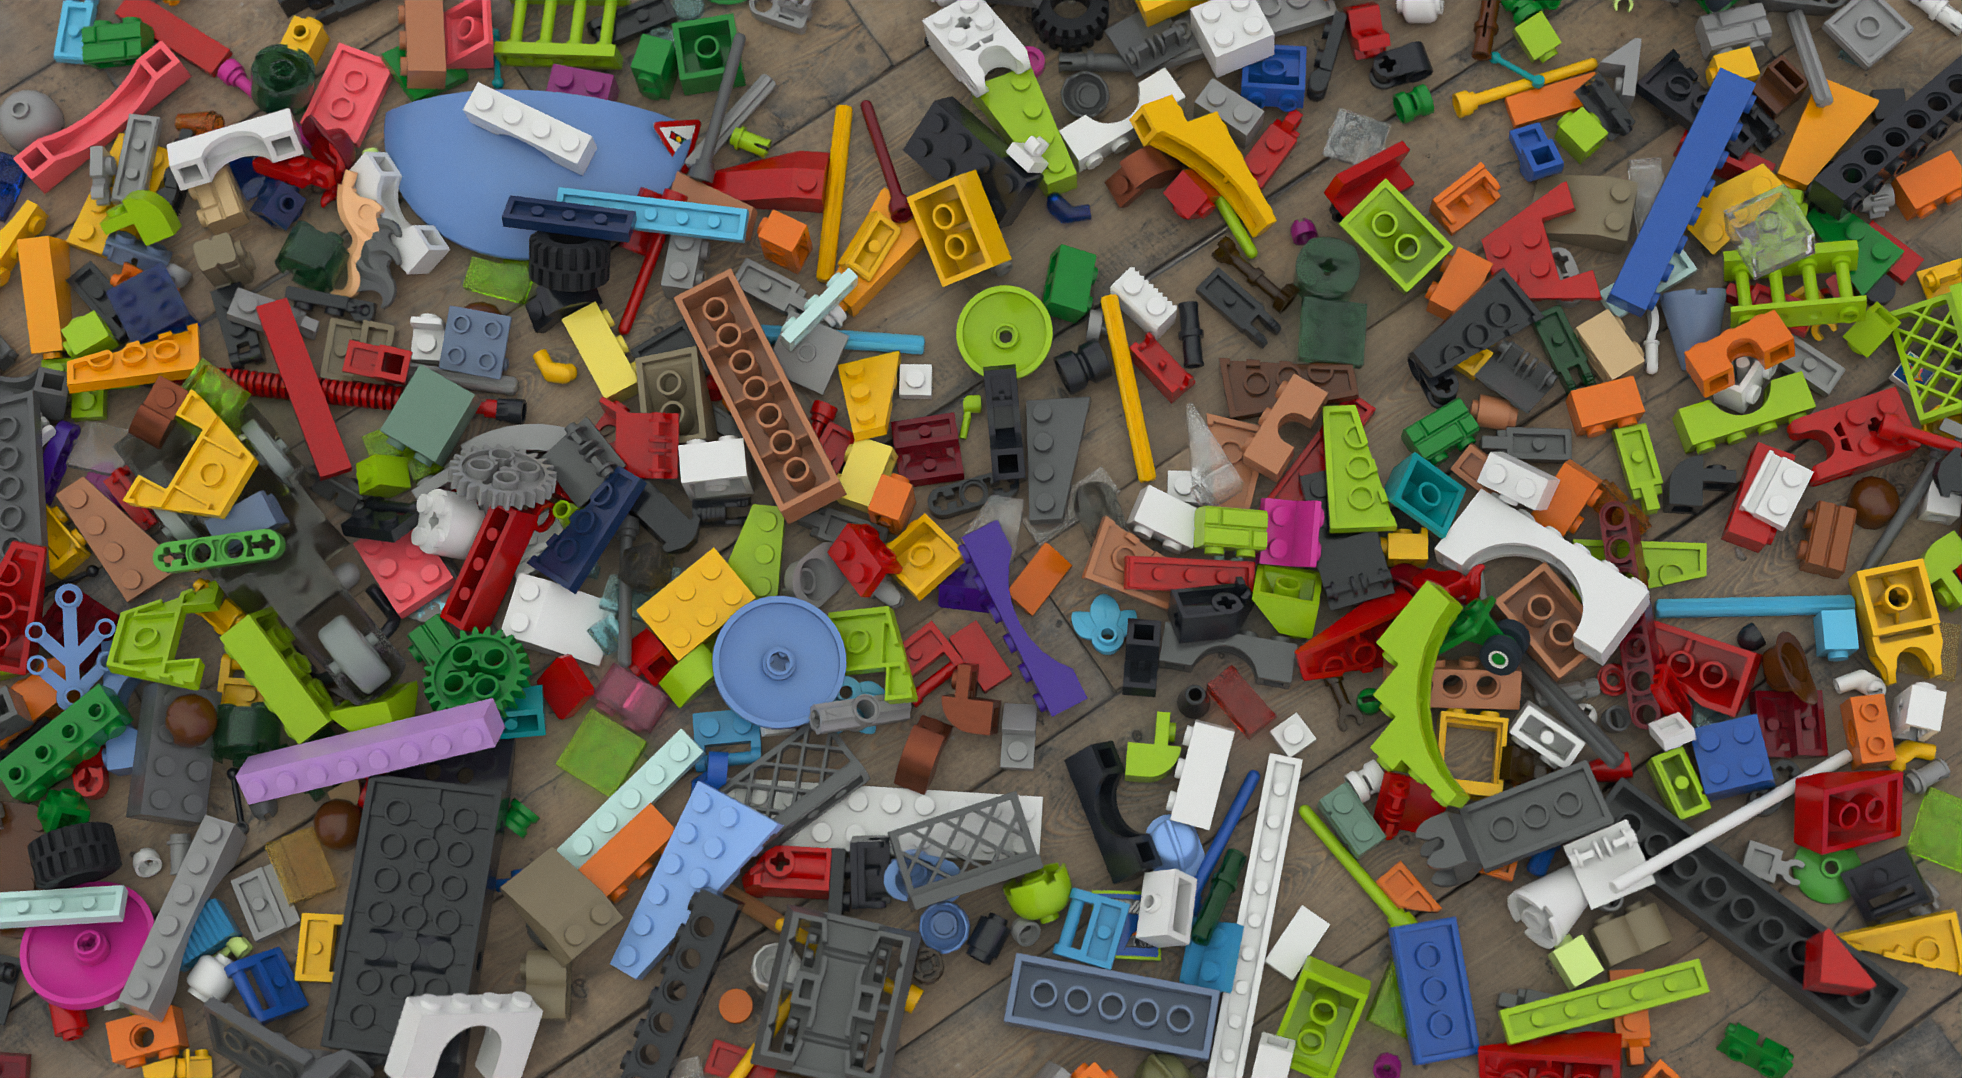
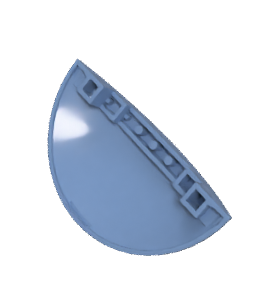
M496 90L591 135L597 150L582 176L553 162L544 153L517 138L505 134L496 135L469 122L463 109L473 91L426 98L394 108L385 113V151L402 175L399 191L415 214L427 225H434L441 236L461 247L480 254L512 260H529V238L536 231L503 227L502 215L510 195L556 201L559 187L637 196L640 187H645L662 195L664 188H672L677 171L681 172L691 144V139L684 141L672 157L654 130L653 125L655 122L676 120L631 105L562 92Z

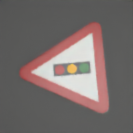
M698 119L655 122L653 127L672 157L684 141L691 139L688 157L694 151L701 122ZM685 163L681 169V172L684 174H686L689 169Z

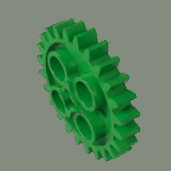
M487 626L483 634H480L477 627H474L472 635L469 636L466 635L464 630H460V639L455 640L451 636L448 637L450 644L448 647L437 645L441 653L439 656L429 655L433 666L424 667L427 677L422 679V683L426 688L423 692L433 711H441L493 698L500 715L506 718L507 713L505 709L507 707L517 709L518 706L515 698L525 699L526 695L522 688L531 687L528 676L532 675V670L529 666L531 663L527 653H525L521 642L517 643L512 634L506 637L503 629L498 630L494 635L490 626Z

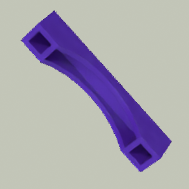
M993 520L960 537L959 540L962 545L958 546L957 549L966 565L972 564L976 575L972 576L980 594L987 593L992 603L987 608L996 624L1002 623L1007 633L1002 638L1011 654L1016 652L1022 664L1017 666L1025 683L1032 682L1037 692L1032 697L1041 713L1046 711L1049 716L1053 717L1086 700L1087 696L1074 670L1044 653L1028 637L1018 621L1009 590V563L1012 548L998 520Z

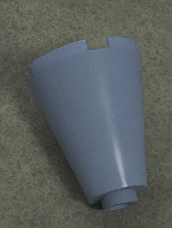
M1707 288V293L1704 290L1685 289L1666 292L1660 295V304L1681 371L1687 372L1685 351H1688L1697 343L1707 342L1721 334L1726 289Z

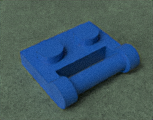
M280 946L239 959L224 968L228 979H233L251 1017L259 1020L263 1026L301 1012L309 1006L298 982L295 981V976ZM246 971H251L269 1009L263 1010L245 974Z

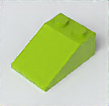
M1386 178L1339 223L1341 228L1404 296L1454 248Z
M1310 955L1307 956L1276 1033L1277 1036L1296 1040L1290 1065L1291 1069L1313 1078L1335 1077L1369 996L1372 981Z

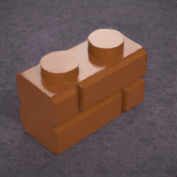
M1817 501L1811 509H1806L1802 520V528L1807 529L1805 540L1800 539L1795 558L1800 559V571L1819 574L1831 579H1838L1845 573L1857 514L1856 509L1841 505L1837 506L1825 501Z

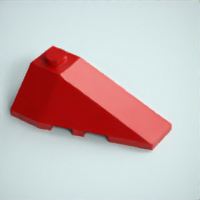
M795 151L715 170L713 183L702 181V183L755 209L824 213L830 153Z
M14 540L0 563V671L25 676L29 673L27 669L28 659L39 653L40 644L30 641L25 635V629L32 622L42 623L48 549L46 546ZM37 625L30 627L29 635L32 638L41 637V627ZM37 659L32 660L30 663V667L33 670L36 668Z
M1401 584L1393 587L1394 594L1363 602L1295 650L1294 653L1302 679L1309 681L1339 677L1344 672L1358 670L1362 673L1373 672V668L1383 667L1384 657L1382 654L1384 650L1376 642L1411 601L1413 596Z
M1654 620L1661 664L1667 663L1683 691L1702 707L1737 717L1754 685L1763 655ZM1639 639L1633 645V652L1636 657H1641L1646 650V646Z
M1583 1031L1541 1037L1508 1046L1507 1042L1479 1046V1078H1622V1033Z

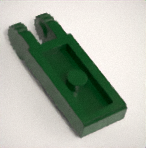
M1558 304L1541 311L1544 318L1532 323L1531 326L1552 368L1555 370V374L1559 375L1560 383L1566 394L1569 395L1570 391L1577 389L1569 373L1574 368H1577L1579 377L1585 387L1596 385L1587 364L1588 359L1561 305Z

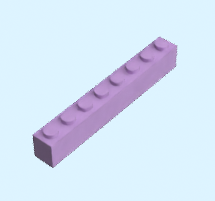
M491 698L248 756L235 777L248 805L492 748L496 746L505 725L494 699Z

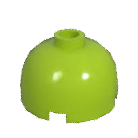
M1058 862L1043 865L1044 868L1024 874L1025 877L1018 883H1016L1015 877L1008 880L1002 889L1011 909L1022 918L1028 920L1039 919L1041 924L1058 919L1060 917L1058 912L1065 908L1070 900L1069 895L1072 888L1071 878L1065 863L1060 867Z

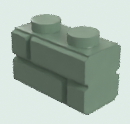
M1347 781L1318 801L1316 807L1342 843L1349 846L1347 850L1356 860L1369 853L1386 839L1384 832Z

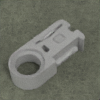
M749 0L751 14L756 20L799 35H803L806 32L807 20L810 21L813 15L811 8L808 14L778 6V0H769L772 2L771 9L767 12H759L755 9V5L760 0Z

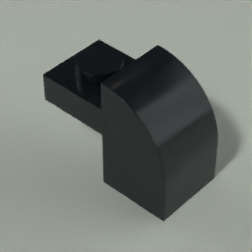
M538 286L536 288L538 295L525 306L535 333H546L566 316L595 301L598 306L603 302L597 288L586 291L567 292Z
M1703 455L1692 456L1683 460L1676 466L1664 485L1663 513L1696 515L1703 506V490L1729 492L1736 484V470H1726L1727 467L1723 465H1709L1703 468Z
M1128 618L1122 695L1156 697L1161 621Z

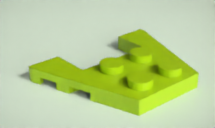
M221 580L208 582V588L194 592L193 588L182 591L179 598L167 602L159 599L121 612L106 662L110 672L190 690H199L205 668L201 658L174 659L186 615L220 610L225 590Z
M889 606L829 612L828 617L837 627L846 651L845 676L886 672L884 701L889 704L918 702L917 692L894 610Z

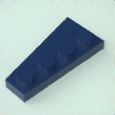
M620 466L590 495L591 502L580 511L577 509L568 518L571 523L559 535L554 533L546 542L548 547L538 557L533 555L527 562V564L574 594L578 592L647 485L644 480Z

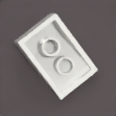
M519 573L501 629H503L506 637L512 634L517 643L521 642L523 648L557 657L570 654L576 662L600 668L619 605L581 591L574 594L553 581Z

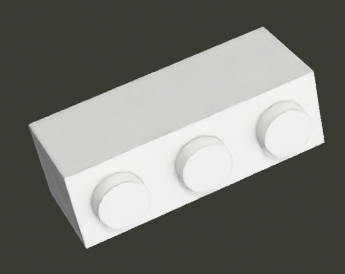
M1197 719L1194 727L1187 725L1182 744L1189 746L1186 759L1179 758L1174 775L1175 778L1180 779L1177 792L1170 791L1166 810L1172 811L1170 820L1210 830L1235 729Z

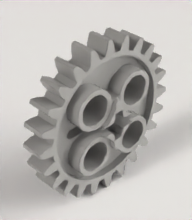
M483 444V449L471 446V452L462 449L461 455L454 454V458L450 460L448 482H451V489H457V495H467L466 501L476 499L479 506L488 503L491 504V509H495L500 505L507 511L510 509V506H515L518 510H522L523 505L534 508L535 502L543 505L545 499H551L552 493H555L557 472L553 471V465L547 464L546 458L537 459L538 453L528 455L525 448L516 451L512 445L506 449L502 448L500 444H496L495 448H490L487 444Z

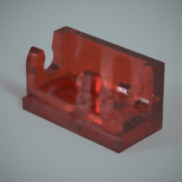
M1233 665L1207 683L1206 692L1248 740H1251L1277 718V715L1265 704Z

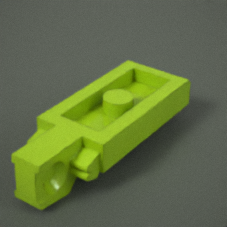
M1646 423L1613 429V440L1632 500L1639 499L1644 516L1657 514L1658 509H1660L1657 495H1662L1663 493L1661 487L1663 480Z

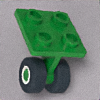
M1491 595L1483 600L1476 598L1466 605L1449 628L1438 655L1467 640L1482 645L1479 657L1485 669L1493 674L1505 676L1513 673L1518 668L1522 656L1530 645L1531 637L1528 629L1516 620L1503 619L1495 624L1489 616L1496 602V599Z

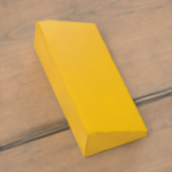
M879 211L870 212L840 258L838 265L845 270L850 268L858 277L870 282L901 233L902 228Z

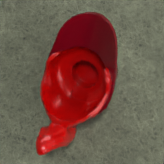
M309 115L302 123V133L311 145L310 152L314 158L334 169L333 173L336 184L331 189L325 190L321 196L320 205L324 208L328 203L337 200L338 184H342L345 169L350 170L355 164L357 154L355 145L345 130L341 128L326 130L312 115Z
M1408 563L1394 566L1390 573L1392 579L1405 586L1413 597L1426 581H1430L1443 587L1461 605H1467L1474 599L1479 598L1481 574L1485 569V565L1478 564L1474 566L1466 576L1455 570L1437 571L1430 567L1421 569Z

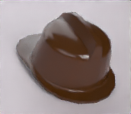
M1783 631L1777 636L1776 644L1763 653L1762 666L1767 684L1772 689L1781 693L1794 691L1803 702L1808 705H1815L1818 701V693L1808 669L1805 652L1794 635Z

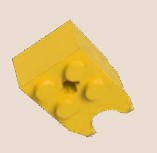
M1921 558L1861 570L1850 576L1848 581L1852 596L1855 599V608L1868 658L1879 672L1886 687L1897 683V658L1901 652H1909L1916 655L1927 669L1930 678L1940 676L1942 674L1941 651L1943 639L1939 627L1940 619L1924 559ZM1888 597L1894 600L1898 599L1899 604L1897 606L1892 605Z

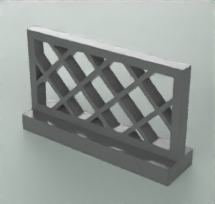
M809 722L717 789L728 794L736 787L746 788L745 805L762 814H766L770 818L772 815H777L773 820L784 825L777 834L773 833L762 845L764 848L759 852L760 857L772 847L785 843L871 779L866 769L837 732L828 733L826 745L809 744L810 733L814 731L811 729ZM832 740H834L839 747L832 746ZM789 748L801 749L799 765L783 764V753ZM807 750L824 751L822 768L804 766ZM830 752L845 754L850 761L839 770L827 769ZM762 768L774 769L771 785L755 783L756 773ZM780 770L797 771L794 788L777 786ZM803 772L820 774L819 784L812 790L800 789ZM753 789L770 791L767 808L750 806ZM776 792L793 794L791 805L785 810L773 809Z
M1017 791L887 832L906 889L910 911L1044 868L1040 855L1036 853ZM1011 800L1015 814L1008 825L993 817V814L999 803ZM992 806L988 814L981 811V809ZM974 812L986 818L978 835L960 827L966 814ZM960 816L957 824L949 821L950 819ZM990 821L1007 829L999 846L982 838ZM1016 821L1018 822L1020 830L1014 828ZM940 822L954 829L946 846L929 838L934 825ZM928 827L925 834L916 831ZM958 831L975 840L967 857L950 848ZM1011 832L1023 838L1027 852L1014 855L1003 849ZM911 833L922 839L914 856L901 850L897 836ZM926 841L943 850L935 867L918 859ZM979 842L996 850L990 864L983 866L971 859ZM947 852L964 861L957 875L950 876L939 870ZM1000 853L1003 854V855H1005V856H1007V857H1009V858H1006V859L997 861V859H998ZM904 857L911 860L908 868L906 866ZM915 863L932 871L927 884L917 888L913 887L910 873ZM968 864H971L976 867L975 869L965 872ZM936 874H938V875H940V876H942V877L945 878V879H942V880L933 882V880H934Z

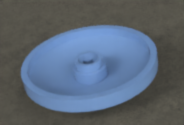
M769 596L744 605L726 621L720 630L714 646L712 658L713 676L722 699L740 718L755 726L766 729H792L810 722V707L812 705L834 702L845 678L846 651L837 627L819 608L795 597Z

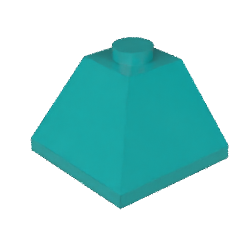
M1413 452L1393 468L1384 487L1389 502L1441 539L1446 537L1466 491L1465 487L1416 452Z

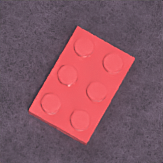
M338 43L300 122L301 126L304 119L312 115L326 130L334 128L345 130L355 147L360 148L393 79V75L385 66L381 57Z
M413 529L395 543L360 538L353 543L354 547L402 620L455 584V578L440 556L427 554L419 546L413 545L411 540Z

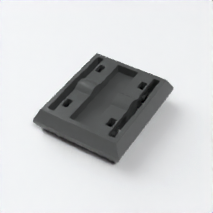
M788 904L750 1064L813 1078H890L921 933ZM800 926L808 927L807 941L800 970H797L795 983L786 982ZM809 943L818 945L815 959L813 956L814 951L808 949ZM894 946L902 948L889 1005L880 1002ZM878 958L887 960L884 973V966L877 965ZM785 990L792 992L790 1000L791 1009L781 1051L776 1053L771 1051V1046ZM878 1011L888 1013L885 1030L882 1034L874 1074L865 1072ZM789 1028H798L795 1043L794 1036L788 1034ZM859 1043L868 1044L865 1058L864 1051L857 1050Z

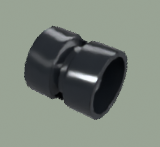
M1095 338L1079 345L1077 353L1070 350L1053 357L1057 372L1070 395L1085 389L1088 385V380L1098 383L1112 376L1108 359Z

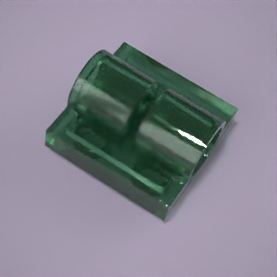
M1304 296L1301 300L1297 361L1353 364V368L1361 369L1364 365L1367 304Z

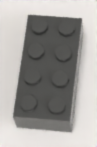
M157 682L144 686L126 818L185 827L201 824L207 813L222 692L205 689L190 690ZM189 693L207 698L213 704L218 716L215 732L203 745L194 748L175 744L171 732L165 728L168 706L178 696Z

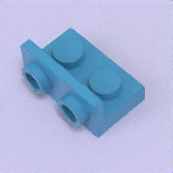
M1197 917L1192 918L1191 930L1197 920ZM1218 922L1208 946L1198 945L1190 939L1189 945H1186L1179 982L1220 990L1221 993H1232L1244 926L1236 923Z

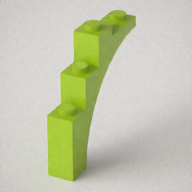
M1426 581L1376 642L1384 650L1382 656L1396 668L1373 694L1382 703L1379 706L1381 711L1393 719V721L1370 748L1379 756L1376 761L1387 771L1393 772L1395 770L1408 773L1418 783L1422 785L1426 783L1433 790L1431 796L1442 806L1447 807L1450 805L1462 808L1470 797L1453 778L1441 756L1433 732L1430 699L1432 676L1438 652L1449 628L1464 607L1443 587Z

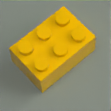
M976 169L906 197L942 287L1012 259Z
M712 548L636 611L673 658L679 662L702 643L705 645L718 636L726 621L741 607L755 601L756 597L718 551Z

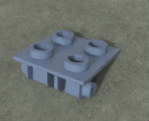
M450 305L439 369L501 380L502 371H507L509 367V359L505 358L512 317Z

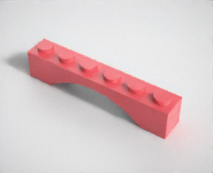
M161 40L136 60L122 84L97 109L61 131L38 138L13 159L42 192L46 194L90 159V146L105 147L118 136L119 132L125 131L129 114L145 115L192 76Z

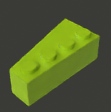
M1032 67L1019 75L1011 71L985 81L989 92L978 98L972 94L973 103L984 113L993 129L1001 135L1009 146L1012 142L1025 143L1030 136H1034L1036 139L1041 136L1049 144L1047 150L1041 155L1049 164L1041 173L1044 175V178L1038 185L1047 199L1076 189L1077 172Z
M273 605L248 614L219 638L223 642L228 656L236 660L244 670L246 680L256 687L264 697L266 707L282 721L286 734L291 739L296 740L298 744H302L314 738L334 722L330 718L329 711L336 706L321 680L312 679L310 675L311 663L306 655L296 652L292 645V641L296 638L290 628H282L277 620L281 613L277 606Z

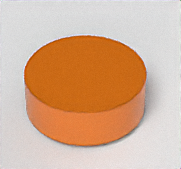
M741 989L728 990L719 1001L720 1014L726 1021L733 1024L746 1022L754 1010L751 996Z

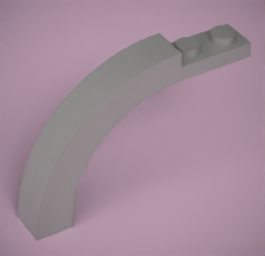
M520 424L491 430L468 440L460 446L462 449L471 452V446L483 449V444H487L490 448H495L496 444H500L502 448L507 449L512 445L516 451L525 448L528 455L538 453L537 459H540L567 433L564 427L555 425ZM450 462L445 465L444 470L435 476H427L417 483V487L411 490L417 500L421 494H428L434 489L453 490L450 488L451 482H448Z

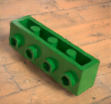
M97 684L0 761V779L14 799L27 803L37 801L47 793V789L55 782L70 776L74 771L73 768L79 763L95 756L100 751V747L108 740L123 734L126 726L134 719L113 689Z

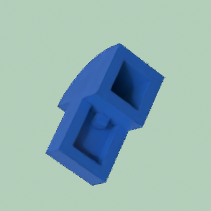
M1540 122L1509 131V140L1520 161L1519 170L1526 181L1532 182L1563 171L1564 162L1553 139H1547Z

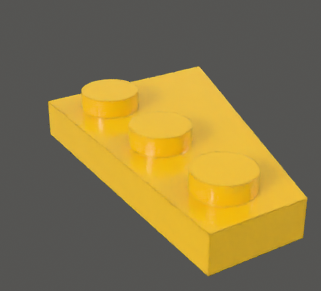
M1761 164L1712 188L1708 198L1701 196L1697 207L1702 208V211L1695 225L1691 226L1688 224L1686 228L1713 255H1716L1787 186L1765 164Z
M900 351L838 365L855 442L887 435L893 406V392L898 381L897 372L902 361Z

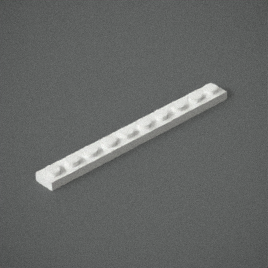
M1273 753L1269 754L1236 923L1244 926L1234 983L1232 993H1223L1207 1078L1243 1077L1303 762L1302 759Z

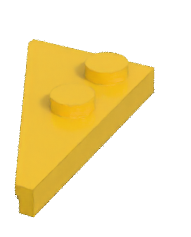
M1954 909L1836 934L1858 951L1864 950L1881 954L1883 957L1908 963L1914 962L1925 967L1939 968L1962 975V935L1957 912Z

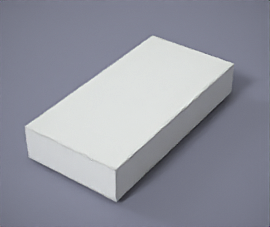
M1302 905L1266 957L1264 963L1292 982L1305 963L1307 956L1312 953L1330 924Z

